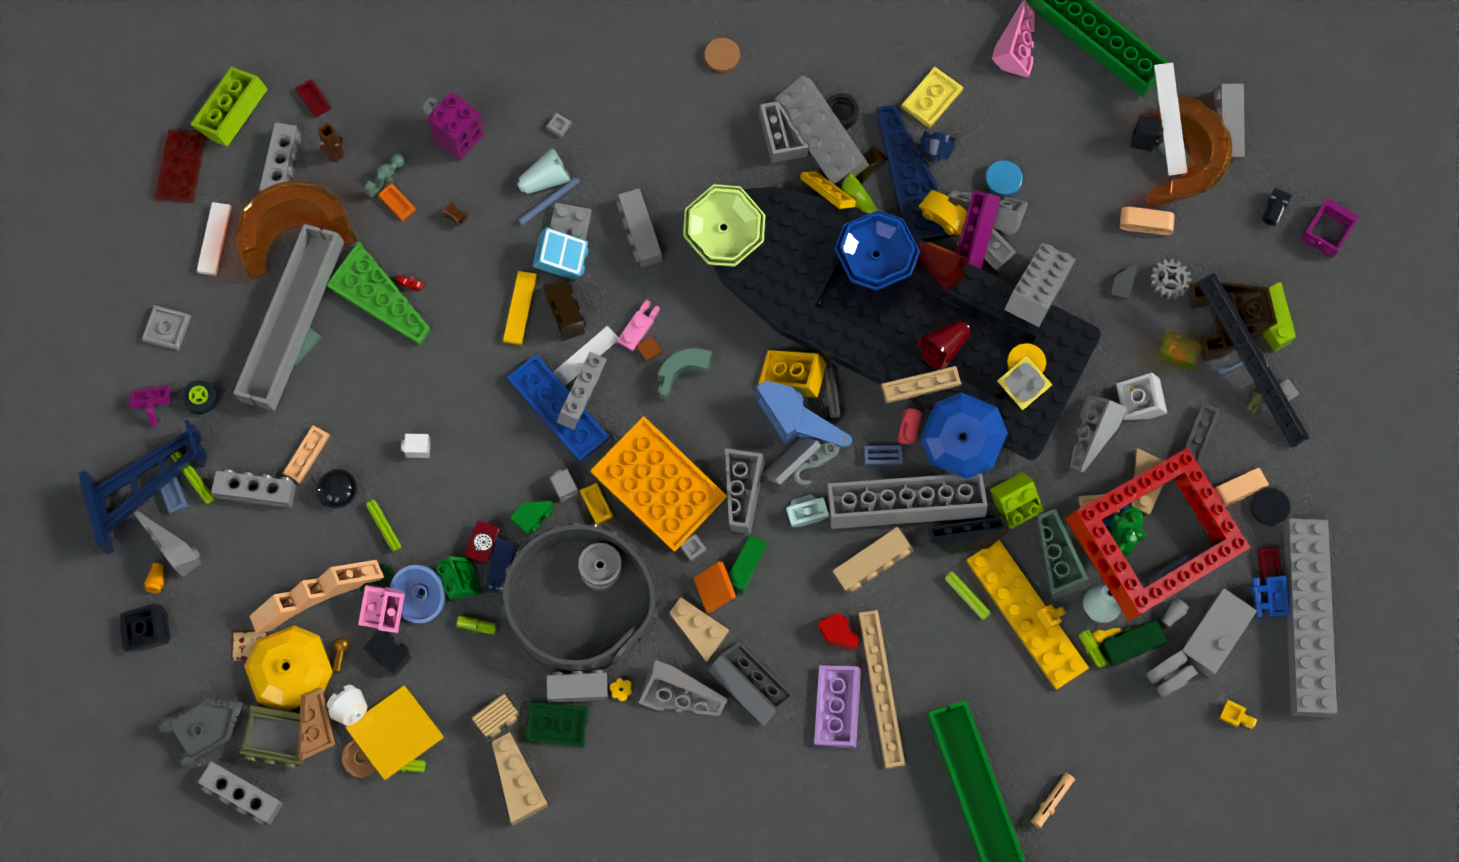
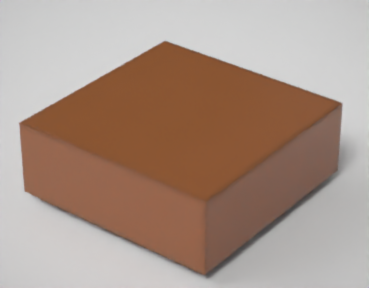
M653 336L636 345L637 350L646 363L662 353Z

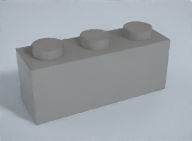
M593 670L591 674H583V671H573L570 675H563V672L551 673V675L547 676L548 703L608 700L607 673H603L602 670Z

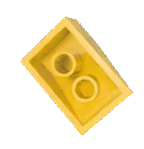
M768 350L758 384L769 381L793 387L796 392L799 391L802 397L818 398L827 363L818 353Z

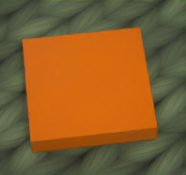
M723 561L715 563L693 578L707 614L716 611L736 598Z

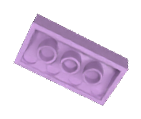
M819 665L815 745L856 748L861 669L858 666Z

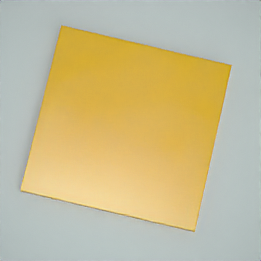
M405 685L367 711L358 722L345 727L384 780H387L444 738Z

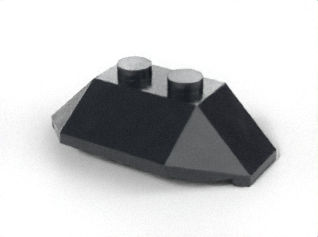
M986 513L985 518L935 521L932 525L927 526V531L931 543L949 554L989 549L1008 532V527L1004 516Z

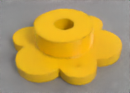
M619 678L610 685L612 697L618 698L620 701H625L627 696L632 694L630 689L631 682L629 680L623 681Z

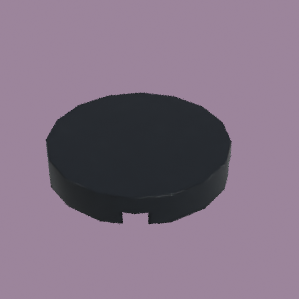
M1268 487L1261 489L1254 495L1251 511L1258 522L1268 526H1275L1287 519L1290 513V502L1282 491L1277 488Z

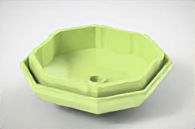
M713 184L685 208L683 237L708 265L735 267L764 242L765 214L741 186ZM723 224L727 226L725 231L720 229V226Z

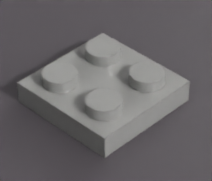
M555 203L550 228L586 241L592 209Z

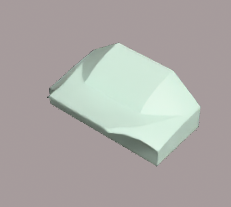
M803 496L791 500L790 506L786 507L791 527H802L829 517L823 497Z

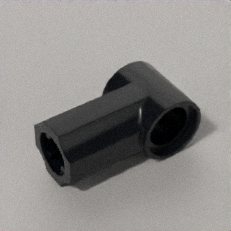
M1274 188L1261 220L1269 226H1276L1292 195Z

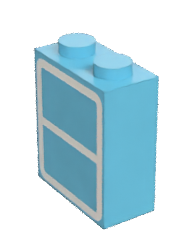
M546 227L540 232L533 267L574 281L584 273L585 266L583 263L589 252L587 248L588 241Z

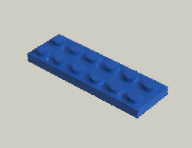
M537 354L507 377V380L580 463L610 439L608 434L586 409H584L575 430L557 423L560 411L570 391Z

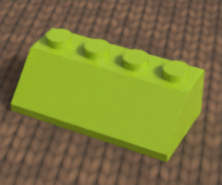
M230 67L190 125L212 141L228 147L268 88L258 76Z

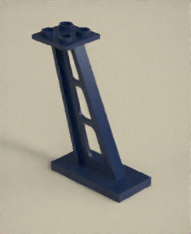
M184 420L186 432L97 485L96 480L86 470L78 472L96 544L106 554L114 552L110 532L196 459L202 467L206 466L205 459H207V454L200 443L203 441L199 430L197 431L195 424L192 425L189 420ZM184 446H188L186 454L168 468H165L164 460ZM160 464V474L143 488L138 489L136 479L155 465ZM132 483L133 495L114 511L107 513L105 499L126 484Z

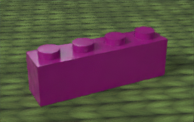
M973 190L955 257L979 269L982 268L1001 197Z

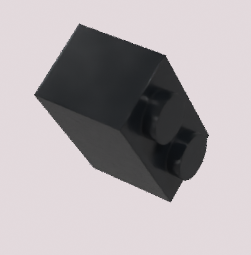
M1140 115L1133 130L1130 147L1152 152L1154 146H1158L1159 139L1163 134L1162 120Z
M378 630L363 649L397 676L412 658L408 653L410 650L402 643L396 644L393 641L395 638L387 631L382 633Z

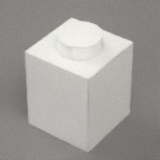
M405 434V440L401 441V451H404L406 458H430L431 440L429 434Z

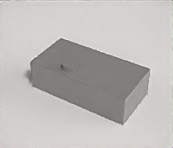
M1223 588L1181 649L1188 658L1187 663L1193 665L1194 668L1209 678L1214 676L1257 610Z

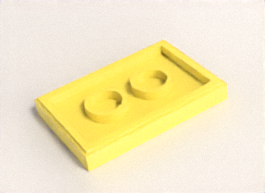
M934 67L903 102L901 108L928 128H931L962 92L964 87Z

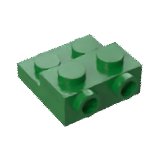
M448 556L437 562V572L443 580L444 591L449 599L460 600L466 596L478 597L483 594L471 559Z

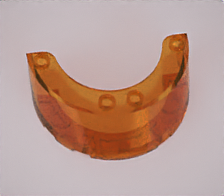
M1177 95L1182 135L1189 151L1187 173L1183 174L1179 179H1173L1172 183L1167 186L1153 188L1149 192L1147 205H1167L1204 193L1222 179L1229 167L1232 156L1230 133L1227 131L1219 114L1195 98ZM1158 103V106H1157V119H1160V120H1161V117H1160V109H1159V103Z
M299 181L278 183L254 196V200L248 206H245L236 230L238 253L250 280L265 274L267 255L271 245L282 233L292 228L307 224L322 230L325 229L339 233L344 241L343 246L357 242L346 211L340 201L319 185L299 183Z

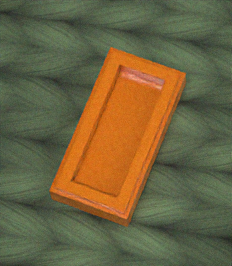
M392 183L377 194L402 222L417 211Z

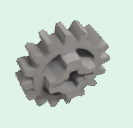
M1166 259L1163 260L1162 264L1158 262L1155 266L1156 268L1152 269V274L1149 277V280H1152L1150 286L1156 287L1154 293L1160 292L1161 298L1167 295V300L1171 296L1174 299H1177L1179 295L1183 296L1185 291L1188 290V284L1191 282V279L1188 278L1191 273L1185 272L1187 266L1181 267V262L1179 261L1175 264L1173 259H1171L1170 263Z

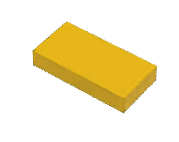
M598 483L579 490L595 525L613 518Z

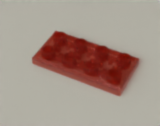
M168 130L155 195L156 200L194 203L206 140L204 134Z

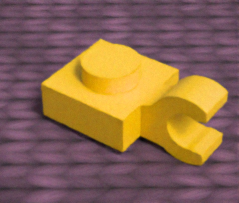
M1052 605L1036 612L1040 622L1046 629L1061 623L1060 617L1066 614L1063 607L1054 609Z
M1227 700L1219 719L1235 727L1242 723L1249 729H1252L1257 722V719L1244 714L1247 708L1230 700Z

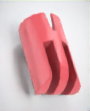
M908 408L907 411L904 409L898 435V442L905 445L917 442L922 418L921 411L913 408Z

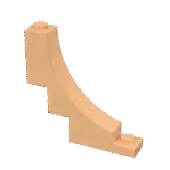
M377 560L330 567L319 578L301 581L290 592L274 594L249 617L257 634L273 631L286 620L315 604L339 594L358 589L364 583L380 581L384 576Z

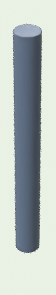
M575 176L571 181L519 218V224L523 226L579 184L580 180Z

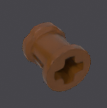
M450 203L444 209L442 215L445 218L448 217L459 227L466 220L468 214L461 212L455 207L454 203Z

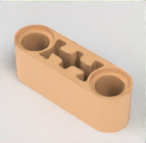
M1123 207L1121 208L1119 227L1128 231L1171 235L1174 230L1175 215L1167 211Z
M1257 468L1214 488V490L1226 507L1268 487L1269 483L1261 469Z

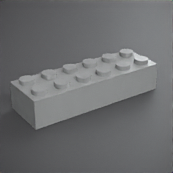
M801 76L774 98L780 103L794 128L799 131L801 138L809 146V151L829 181L841 188L843 181L850 173L855 174L856 177L869 166L810 78Z
M1042 243L1015 287L1004 310L1039 327L1076 259L1068 253L1056 250L1049 244Z

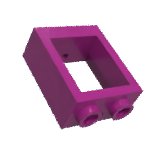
M1327 198L1301 239L1308 246L1320 250L1325 256L1334 258L1359 219V216ZM1323 213L1347 227L1335 246L1311 232Z

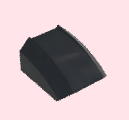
M153 603L120 614V632L124 653L168 644L171 636L168 613L163 605Z

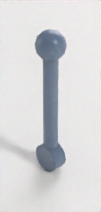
M1241 361L1225 369L1220 368L1218 374L1224 376L1226 372L1243 365Z

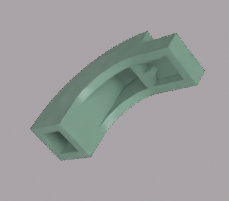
M690 348L670 356L663 363L658 373V381L661 382L657 393H660V400L668 402L673 382L680 374L692 371L707 375L712 359V351Z

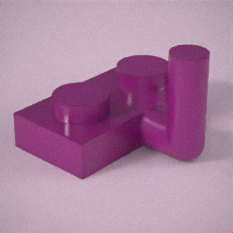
M169 385L130 391L131 409L146 407L145 411L152 427L158 425L153 410L154 406L170 404L171 390Z

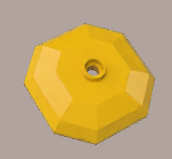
M294 625L256 640L244 665L257 702L274 710L285 712L300 707L301 695L316 688H322L324 693L333 674L320 636ZM284 664H290L289 669H283Z

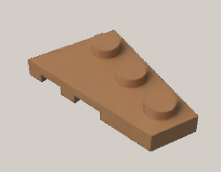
M316 688L301 695L298 759L301 760L335 745L322 688Z

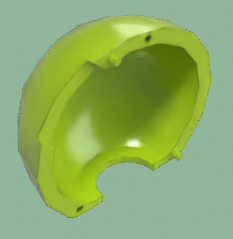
M850 173L843 181L841 190L856 201V208L868 214L877 211L878 209H876L873 201L857 180L855 174Z

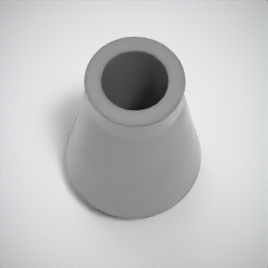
M1176 598L1174 601H1171L1161 621L1170 628L1187 614L1189 607L1182 600Z

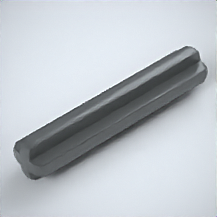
M831 367L825 369L829 412L831 418L840 417L836 375L835 369Z

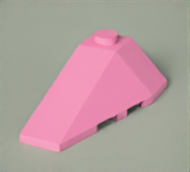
M1026 0L1021 2L997 42L992 59L1003 71L1029 77L1033 66L1031 48H1034V42L1031 39V32H1034L1035 11Z

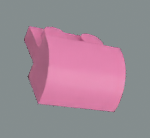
M365 585L358 625L398 633L405 593L390 587L381 588Z

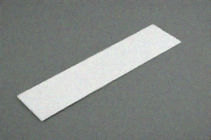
M606 326L553 373L566 386L579 374L589 351L601 356L617 342L619 337Z

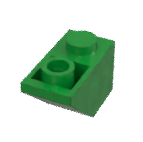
M551 501L522 503L510 517L511 523L529 537L532 533L536 534L541 528L540 524L544 519L548 520L552 516L554 505Z

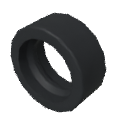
M838 93L830 96L826 101L830 108L835 104L842 103L852 109L850 118L839 120L845 130L851 128L858 118V103L848 94Z

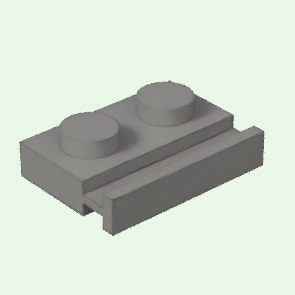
M992 228L984 259L997 272L1016 254V251Z

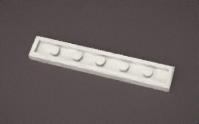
M1173 62L1154 65L1160 117L1162 120L1161 125L1164 128L1163 140L1168 176L1187 173Z

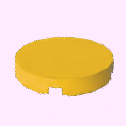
M1028 343L1019 344L1009 353L1007 360L1008 370L1028 356L1042 373L1044 372L1046 358L1042 350L1037 346Z

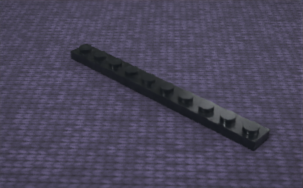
M1215 272L1196 282L1290 446L1295 447L1309 439L1310 437Z

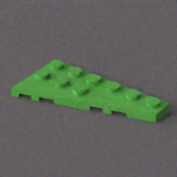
M358 242L327 283V288L413 342L421 345L431 331L430 327L413 309L408 300L364 249L363 245Z

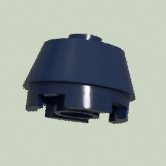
M923 131V136L920 138L922 155L936 162L948 160L956 147V138H950V135L938 132L928 135V131Z

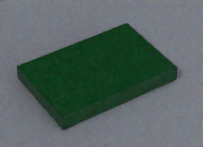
M529 701L524 741L584 748L589 707Z

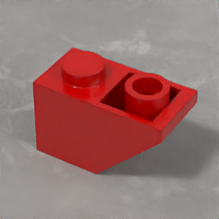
M837 612L818 623L817 628L827 644L852 651L858 649L859 639L855 632L851 633L849 630V622L844 615L841 616Z

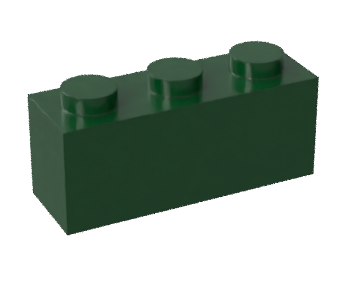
M1150 620L1144 621L1135 630L1131 627L1122 631V635L1119 637L1112 635L1104 639L1105 643L1102 644L1101 650L1110 668L1161 647L1167 642L1157 620L1150 622Z

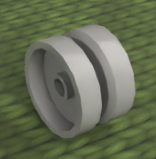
M595 543L584 549L579 557V572L582 581L587 587L597 591H605L611 589L619 582L622 576V561L619 553L613 546L606 543Z
M1182 650L1146 674L1151 683H1157L1162 679L1165 680L1157 687V692L1162 698L1178 691L1198 674L1193 665H1188L1180 670L1179 667L1184 665L1188 659Z

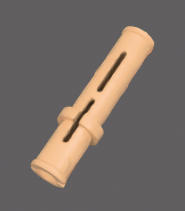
M1064 773L1047 799L1039 805V810L1031 819V823L1041 829L1048 817L1054 814L1055 807L1075 781L1070 774ZM1063 786V788H1062V790L1060 791V793L1057 795L1056 798H1054L1055 795L1057 794V792H1058V791L1060 790V788ZM1050 803H1052V804L1050 805V807L1047 809V811L1045 812V814L1042 815V813L1045 811V809L1047 808V806H1048Z

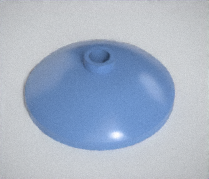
M418 564L409 565L399 570L391 581L390 588L405 593L401 617L413 623H426L436 618L442 611L446 600L444 584L439 575L431 568ZM422 588L425 590V594L421 592Z

